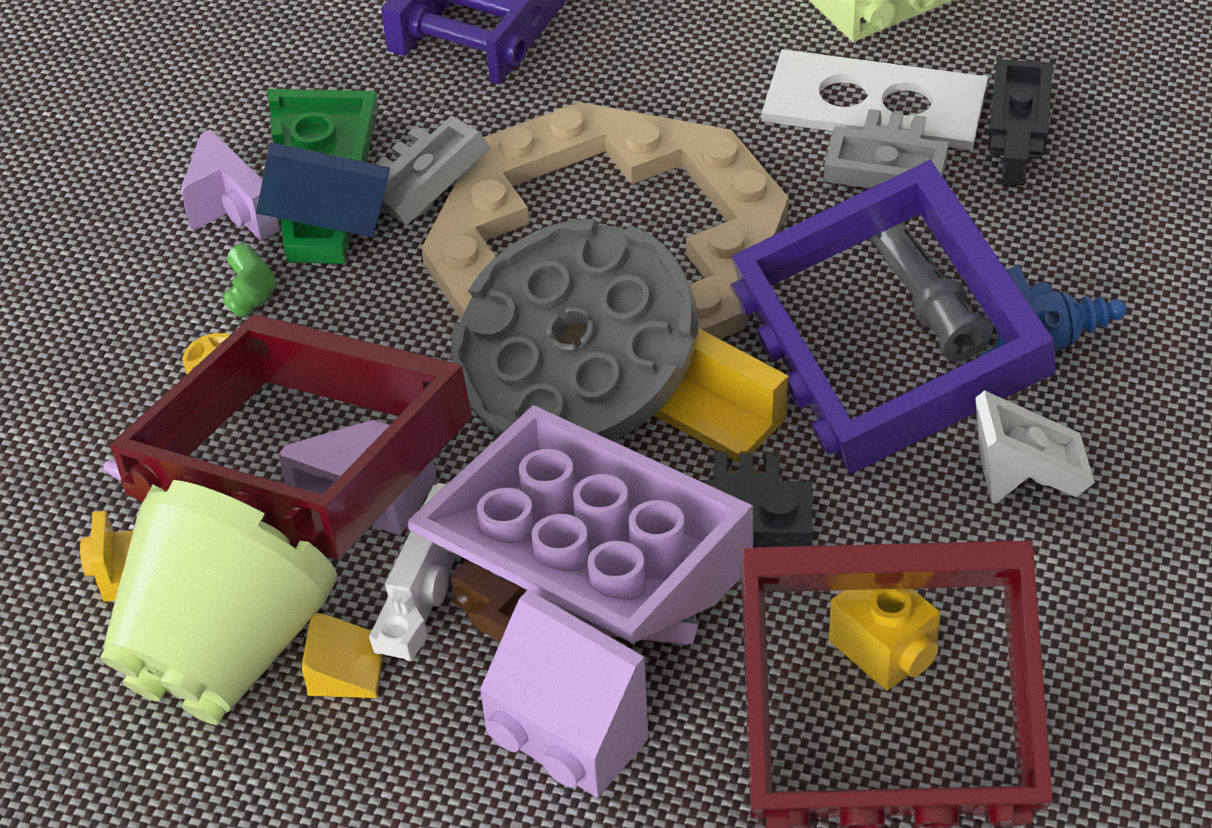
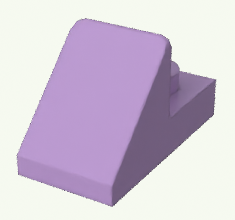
M211 129L200 135L182 183L181 192L190 228L192 230L198 229L227 213L237 226L244 224L260 241L280 232L278 218L256 214L262 179Z

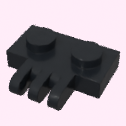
M714 451V480L698 481L753 505V548L812 546V482L779 481V452L766 451L763 463L764 471H753V451H740V471H729L727 451Z

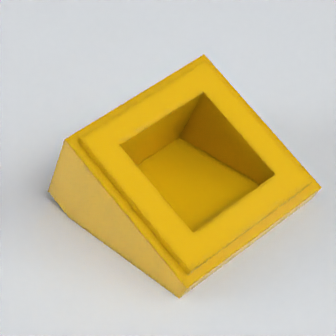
M316 613L311 617L302 660V672L308 696L377 698L384 654L379 655L373 652L369 638L371 630L326 614Z

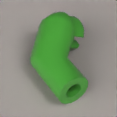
M240 243L234 246L227 256L228 264L237 275L232 280L233 287L224 293L223 299L224 304L239 317H247L253 312L255 306L262 307L274 292L276 278L272 270L250 244Z

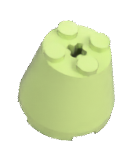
M173 480L167 492L152 485L138 511L103 646L104 651L100 659L106 665L125 674L126 677L123 680V684L135 693L157 702L161 700L164 692L185 699L182 708L189 714L207 723L219 725L224 714L233 708L310 621L311 617L324 605L337 580V573L333 565L309 542L299 541L296 549L290 546V541L284 534L261 521L265 513L239 500L206 487L183 481Z

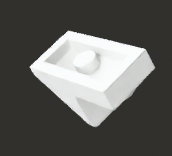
M983 391L976 397L980 459L993 504L1002 500L1028 477L1041 485H1049L1075 497H1078L1095 483L1079 432L987 391Z

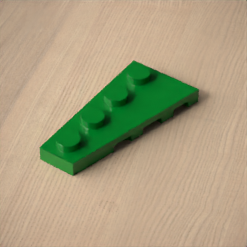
M267 89L273 143L367 162L379 109L376 91ZM281 219L283 246L287 263L345 264L352 233Z

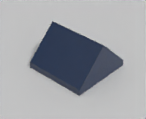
M270 142L256 214L373 237L388 182L390 167Z

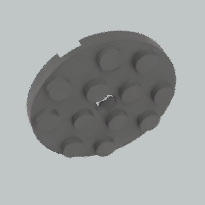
M595 219L566 221L537 230L521 238L497 255L483 269L468 290L472 298L463 314L461 323H454L451 356L453 363L461 364L463 367L470 406L481 420L498 435L505 432L534 405L614 441L638 428L655 415L677 390L690 366L696 348L698 336L697 304L693 290L681 266L673 254L652 235L631 225H628L627 229L598 225ZM576 323L588 325L585 335L580 340L582 345L577 347L575 343H560L562 333L569 326Z

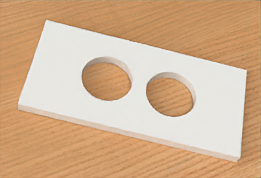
M782 49L762 110L761 121L834 131L835 126L863 130L869 109L881 110V126L888 127L892 111L885 107L883 100L895 92L912 91L925 96L931 103L929 109L917 114L918 116L926 117L923 139L949 142V147L973 150L986 94L988 76ZM851 83L864 89L868 96L857 105L839 107L824 101L820 96V92L831 84ZM904 115L902 129L910 130L914 115Z

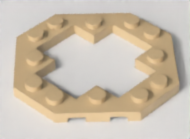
M578 102L483 137L491 148L476 161L474 168L468 174L457 179L422 246L425 267L462 320L463 314L472 298L468 292L469 288L483 269L495 258V255L485 241L529 224L528 207L513 186L605 151L631 184L683 166L727 221L686 238V255L704 277V279L690 284L697 304L698 328L721 339L743 330L749 316L745 317L743 315L738 299L730 288V284L738 280L732 255L782 231L788 216L789 197L731 129ZM576 323L569 326L562 333L560 343H575L577 347L582 345L580 340L585 335L588 325Z

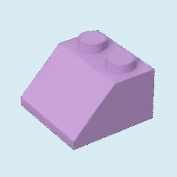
M527 590L518 600L480 688L486 730L492 739L504 749L511 752L521 750L542 763L546 771L562 785L567 787L577 785L599 798L649 739L645 658L539 595Z

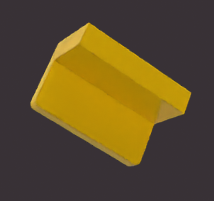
M698 328L696 348L690 366L677 390L654 416L717 451H727L731 459L740 462V451H753L754 453L787 419L788 375Z

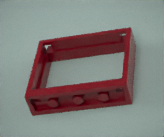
M253 314L118 436L110 446L121 477L120 482L128 497L144 501L152 485L167 492L173 480L203 486L239 500L265 513L261 521L284 534L290 541L289 545L297 547L299 541L309 542L324 556L340 560L472 418L461 364ZM266 382L398 416L323 495L188 457Z
M1033 540L757 547L742 549L741 575L750 819H766V828H811L810 818L840 817V828L885 827L884 816H914L915 827L945 828L959 825V815L988 814L989 825L1022 826L1034 823L1033 813H1042L1053 803ZM1004 586L1018 786L772 792L765 592Z

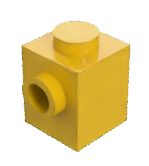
M913 589L843 590L831 599L829 642L882 688L888 691L906 676L916 677L932 664L939 649L937 640L941 612Z

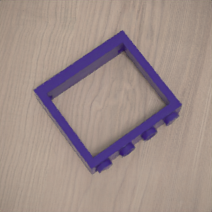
M931 159L732 255L738 280L731 283L730 288L738 299L743 315L747 317L755 313L762 325L756 329V332L768 358L772 363L782 359L789 371L786 375H788V391L799 409L806 406L811 408L817 418V421L811 423L819 445L822 450L825 449L828 455L837 452L849 474L865 468L976 413V397L983 391L1005 399L1056 374L1053 338ZM920 214L1006 344L851 420L771 286Z

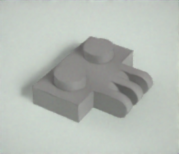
M869 109L863 130L835 126L824 163L823 182L872 188L930 159L943 177L948 158L949 142L923 139L926 125L925 116L914 115L910 130L902 129L903 113L892 112L888 127L881 126V110Z
M452 115L432 134L418 126L411 129L407 133L413 142L411 147L398 141L391 148L398 159L392 162L385 156H382L374 163L390 167L381 208L405 225H408L415 217L426 213L434 204L435 199L456 179L468 174L474 168L476 161L491 148L479 131Z

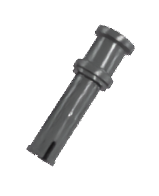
M904 222L869 238L915 300L914 313L920 323L924 326L932 327L940 338L939 348L944 356L953 362L964 361L981 352L992 337V325L985 316L975 314L968 305L967 293L960 282L944 278Z

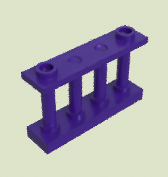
M388 0L381 8L387 51L406 56L421 38L426 37L427 34L485 51L488 58L490 82L500 85L513 67H517L522 63L529 47L567 0ZM458 4L499 16L503 19L491 31L440 15L447 7Z

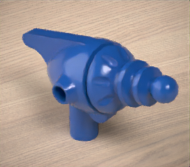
M1019 265L1006 270L1053 338L1054 352L1073 345L1079 339L1083 329L1087 333H1093L1096 331L1097 324L1100 328L1108 326L1109 318L1120 320L1126 315L1127 307L1119 299H1113L1106 305L1102 297L1095 298L1093 303L1089 296H1085L1078 303L1068 293L1054 291L1048 283L1038 282L1030 287ZM997 330L998 340L996 345L991 350L981 353L979 357L1006 344Z

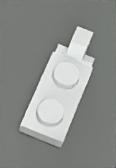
M437 483V485H433L424 505L447 484ZM412 531L410 532L385 582L388 598L369 635L375 654L405 658L406 661L413 660L428 637L425 622L432 607L441 605L445 598L449 582V571L457 554Z

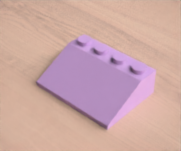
M534 405L408 520L410 531L526 590L532 591L540 597L631 643H635L716 605L742 577V549L753 548V505Z

